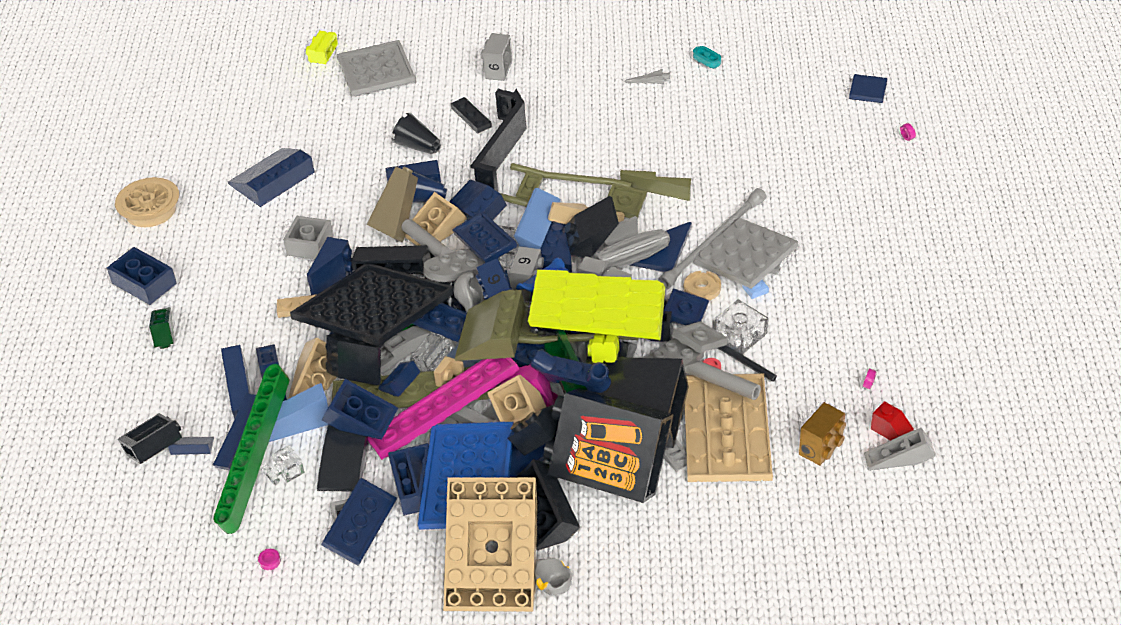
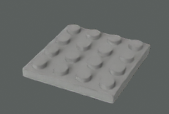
M400 40L337 54V59L351 96H359L416 82L415 75Z
M739 218L695 257L693 263L752 289L797 249L799 245L795 239Z

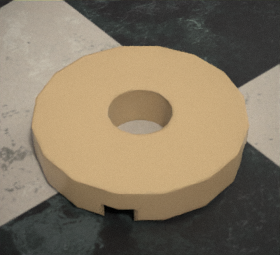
M695 271L685 278L683 284L684 292L710 301L720 294L721 280L712 272L706 271V273H701V271Z

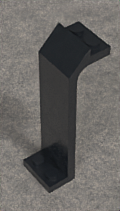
M499 88L496 90L497 117L499 120H503V122L470 165L471 169H474L475 181L488 185L497 192L496 171L527 129L525 102L517 88L514 92Z

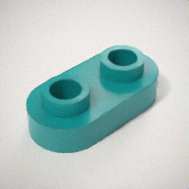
M697 46L693 49V58L712 69L721 65L722 57L715 51L705 46Z

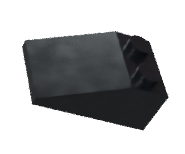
M611 196L574 215L565 225V233L571 255L585 258V256L592 258L618 226L619 222Z
M337 333L326 335L325 366L327 373L340 379L377 386L381 385V347Z
M554 405L543 408L536 413L531 412L522 422L517 421L510 428L512 431L507 439L524 456L553 439L559 421L552 419Z

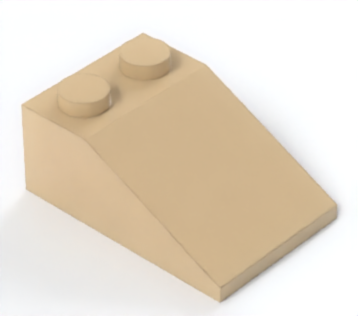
M434 192L412 220L441 242L452 235V229L464 223L467 217L456 206ZM405 234V238L408 239L410 242H412L415 245H420L409 235Z

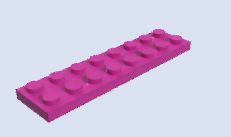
M511 358L483 359L395 416L382 440L368 437V442L381 460L389 457V452L397 451L401 447L408 445L413 439L426 433L432 426L443 422L448 416L460 411L465 405L478 399L480 395L488 390L495 388L497 384L506 378L512 377L520 369Z

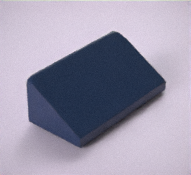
M414 361L400 362L378 389L399 397L420 374V369Z
M183 437L168 448L171 455L211 454L214 437Z

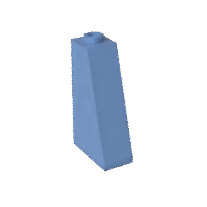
M321 383L282 403L269 442L328 425L322 421L328 409V404Z

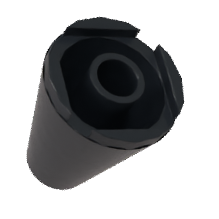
M405 113L407 116L405 118L402 116L393 129L392 133L395 136L394 139L391 137L392 142L428 154L437 153L441 147L440 139L412 113Z

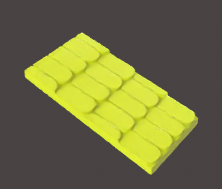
M537 270L528 317L530 326L661 340L665 298L664 283L658 280H633L631 277L597 276L596 274L569 273L568 271Z

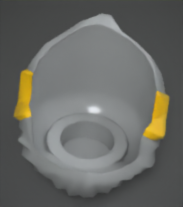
M556 558L538 559L535 564L537 587L549 595L566 593L572 585L573 573L569 566H565L562 561Z

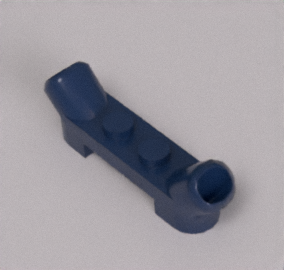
M541 349L537 351L530 363L532 368L542 373L550 382L559 383L561 380L583 385L589 391L596 393L604 392L611 384V379L608 376L609 369L602 362H597L593 365L552 356Z

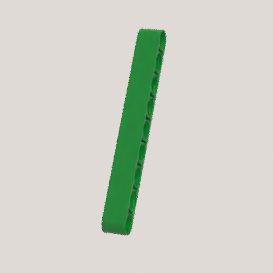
M278 364L270 365L264 372L214 513V522L226 534H233L240 527L290 382L288 375Z

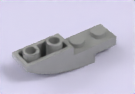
M418 326L408 328L393 336L383 344L385 349L381 352V374L391 369V367L411 352L415 356L419 355L442 336Z

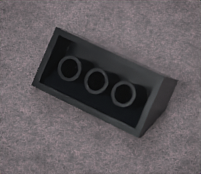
M533 459L516 478H536V550L539 551L567 542L579 530L580 525L558 478L548 475L550 464Z

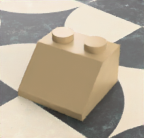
M521 375L487 392L500 422H522L531 412L536 413L546 408L540 392Z

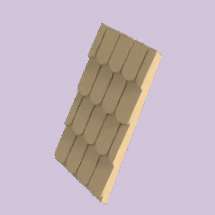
M733 374L761 386L760 394L756 400L749 399L693 375H686L689 385L685 401L688 482L773 481L764 374Z

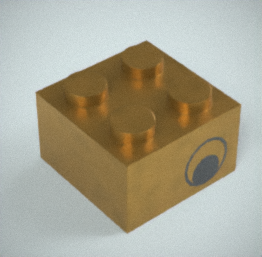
M823 402L801 427L799 455L819 466L825 460H829L835 448L840 447L844 442L845 412Z

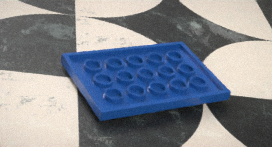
M514 422L437 424L432 426L418 518L419 530L446 529L448 478H510L513 444L507 438L512 431L510 428Z

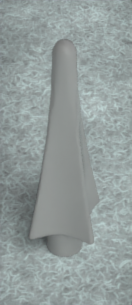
M663 69L642 76L626 79L624 82L664 84V80L670 79V72L663 73Z

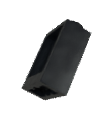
M158 413L117 440L126 456L142 464L183 437L179 432L181 427L176 420L173 421L168 416Z

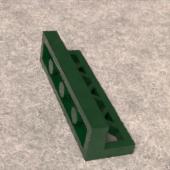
M557 329V341L545 343L544 351L552 356L578 361L565 331ZM559 381L564 395L577 388L587 390L583 385Z

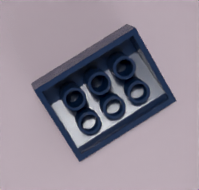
M281 148L229 180L228 185L259 207H262L315 173L312 157L301 149Z

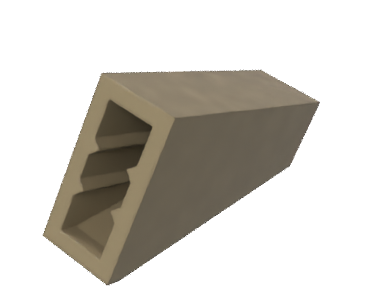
M395 167L366 225L403 243L406 233L402 230V224L405 220L409 219L418 178L412 175L413 171L406 167H403V169Z

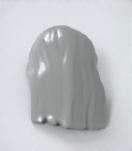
M473 272L464 273L457 278L454 283V296L463 305L466 312L473 306L485 301L482 293L483 289Z

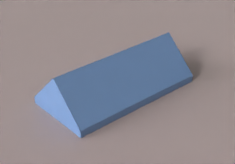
M539 188L534 189L514 234L520 247L541 248L552 222L548 220L552 202H560V198Z

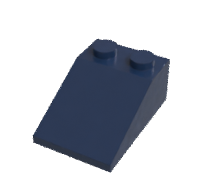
M471 179L449 201L467 217L466 220L481 212H484L494 220L507 206L499 192L488 185Z
M333 237L326 238L307 273L311 295L319 294L353 272L351 263L352 249L349 246L348 240Z
M344 379L322 421L341 431L382 440L399 408Z

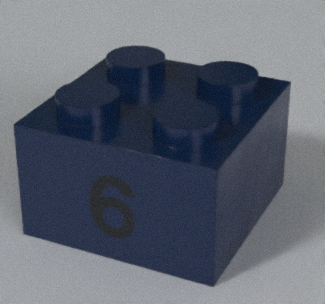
M498 258L476 267L478 270L476 278L483 289L482 293L485 300L502 291L512 290L506 272Z

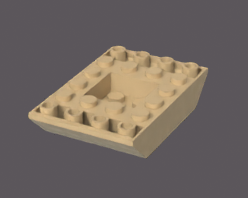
M448 478L443 611L534 612L537 542L536 478ZM490 541L498 543V549L494 553H489L486 550V545Z

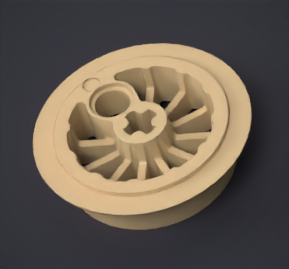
M164 178L140 179L130 183L118 193L115 199V208L121 216L134 226L154 227L166 222L173 216L179 199V190L173 182Z

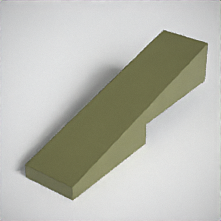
M620 171V180L632 183L631 188L690 201L691 178L657 177L656 172Z

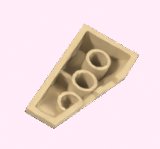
M316 337L305 343L297 363L288 399L320 383L325 391L337 378L327 373L326 342Z

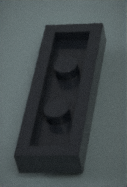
M466 97L451 103V109L477 134L492 127L491 121Z

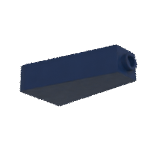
M240 344L221 348L234 419L246 394H251L247 365Z

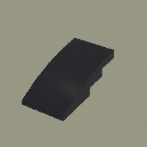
M328 424L319 468L317 491L352 492L360 478L363 477L366 465L367 436L341 431Z

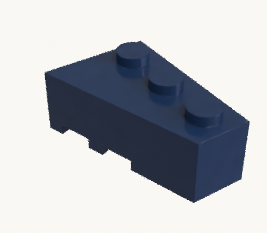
M551 222L540 248L541 257L544 258L542 270L559 257L564 262L565 268L568 269L569 273H572L571 254L565 233L566 224Z
M429 443L388 453L403 516L420 511Z

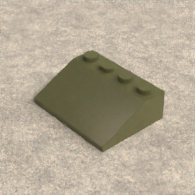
M522 290L502 291L468 309L455 361L515 357L526 310Z

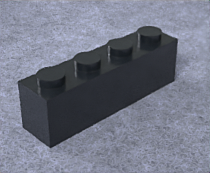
M427 245L356 247L351 263L354 271L364 264L370 263L406 274H423L424 263L431 258Z

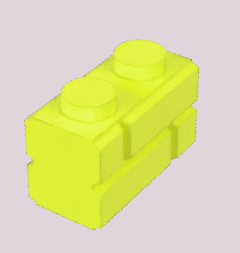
M319 30L317 35L313 36L310 46L306 47L308 61L326 65L338 46L337 34L335 32L327 33L326 31Z
M595 333L593 339L589 340L588 357L592 356L593 363H603V361L615 362L617 360L619 336Z

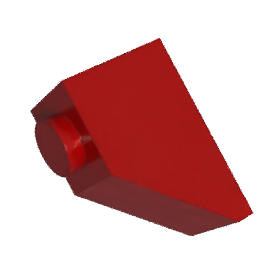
M886 401L872 413L871 430L890 441L914 430L902 410Z

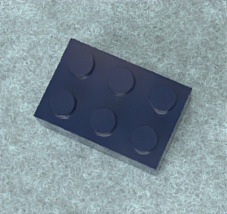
M132 247L106 267L112 284L148 305L154 303L177 284L172 267L136 247Z

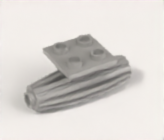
M634 216L619 222L618 226L603 243L604 249L594 254V259L606 261L607 270L612 266L622 268L649 258L666 248L670 242V237L662 229L638 234V218Z

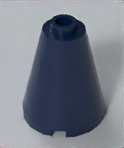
M413 171L412 175L418 178L413 203L427 202L434 192L446 199L447 188H444L445 184Z

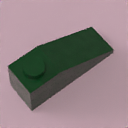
M171 307L151 312L149 328L154 348L164 349L174 344Z

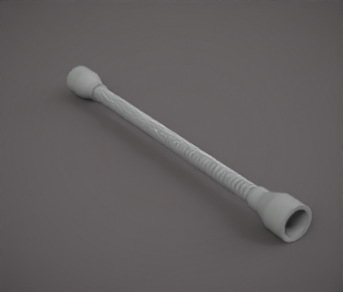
M756 188L750 194L745 204L688 257L672 270L664 272L658 278V281L664 283L665 289H669L675 284L681 272L715 238L749 209L760 205L766 199L764 190Z

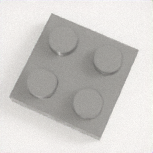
M701 321L673 329L672 337L679 340L680 343L691 347L697 353L717 349L728 343L727 336Z

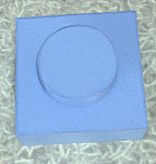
M763 280L758 282L752 289L742 285V288L751 299L769 293V287Z

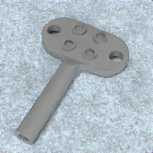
M407 219L403 222L402 230L420 245H427L429 252L435 256L424 263L423 274L427 278L437 282L456 281L458 277L467 272H473L475 275L478 274L476 267L484 263L470 249L453 251L412 219Z
M676 338L669 340L645 357L683 359L686 374L693 375L752 400H756L761 391V386L701 362L704 353L695 352L691 347L680 343Z

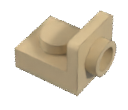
M445 356L434 371L436 386L441 387L450 381L453 375L458 376L463 373V362L455 361V359Z

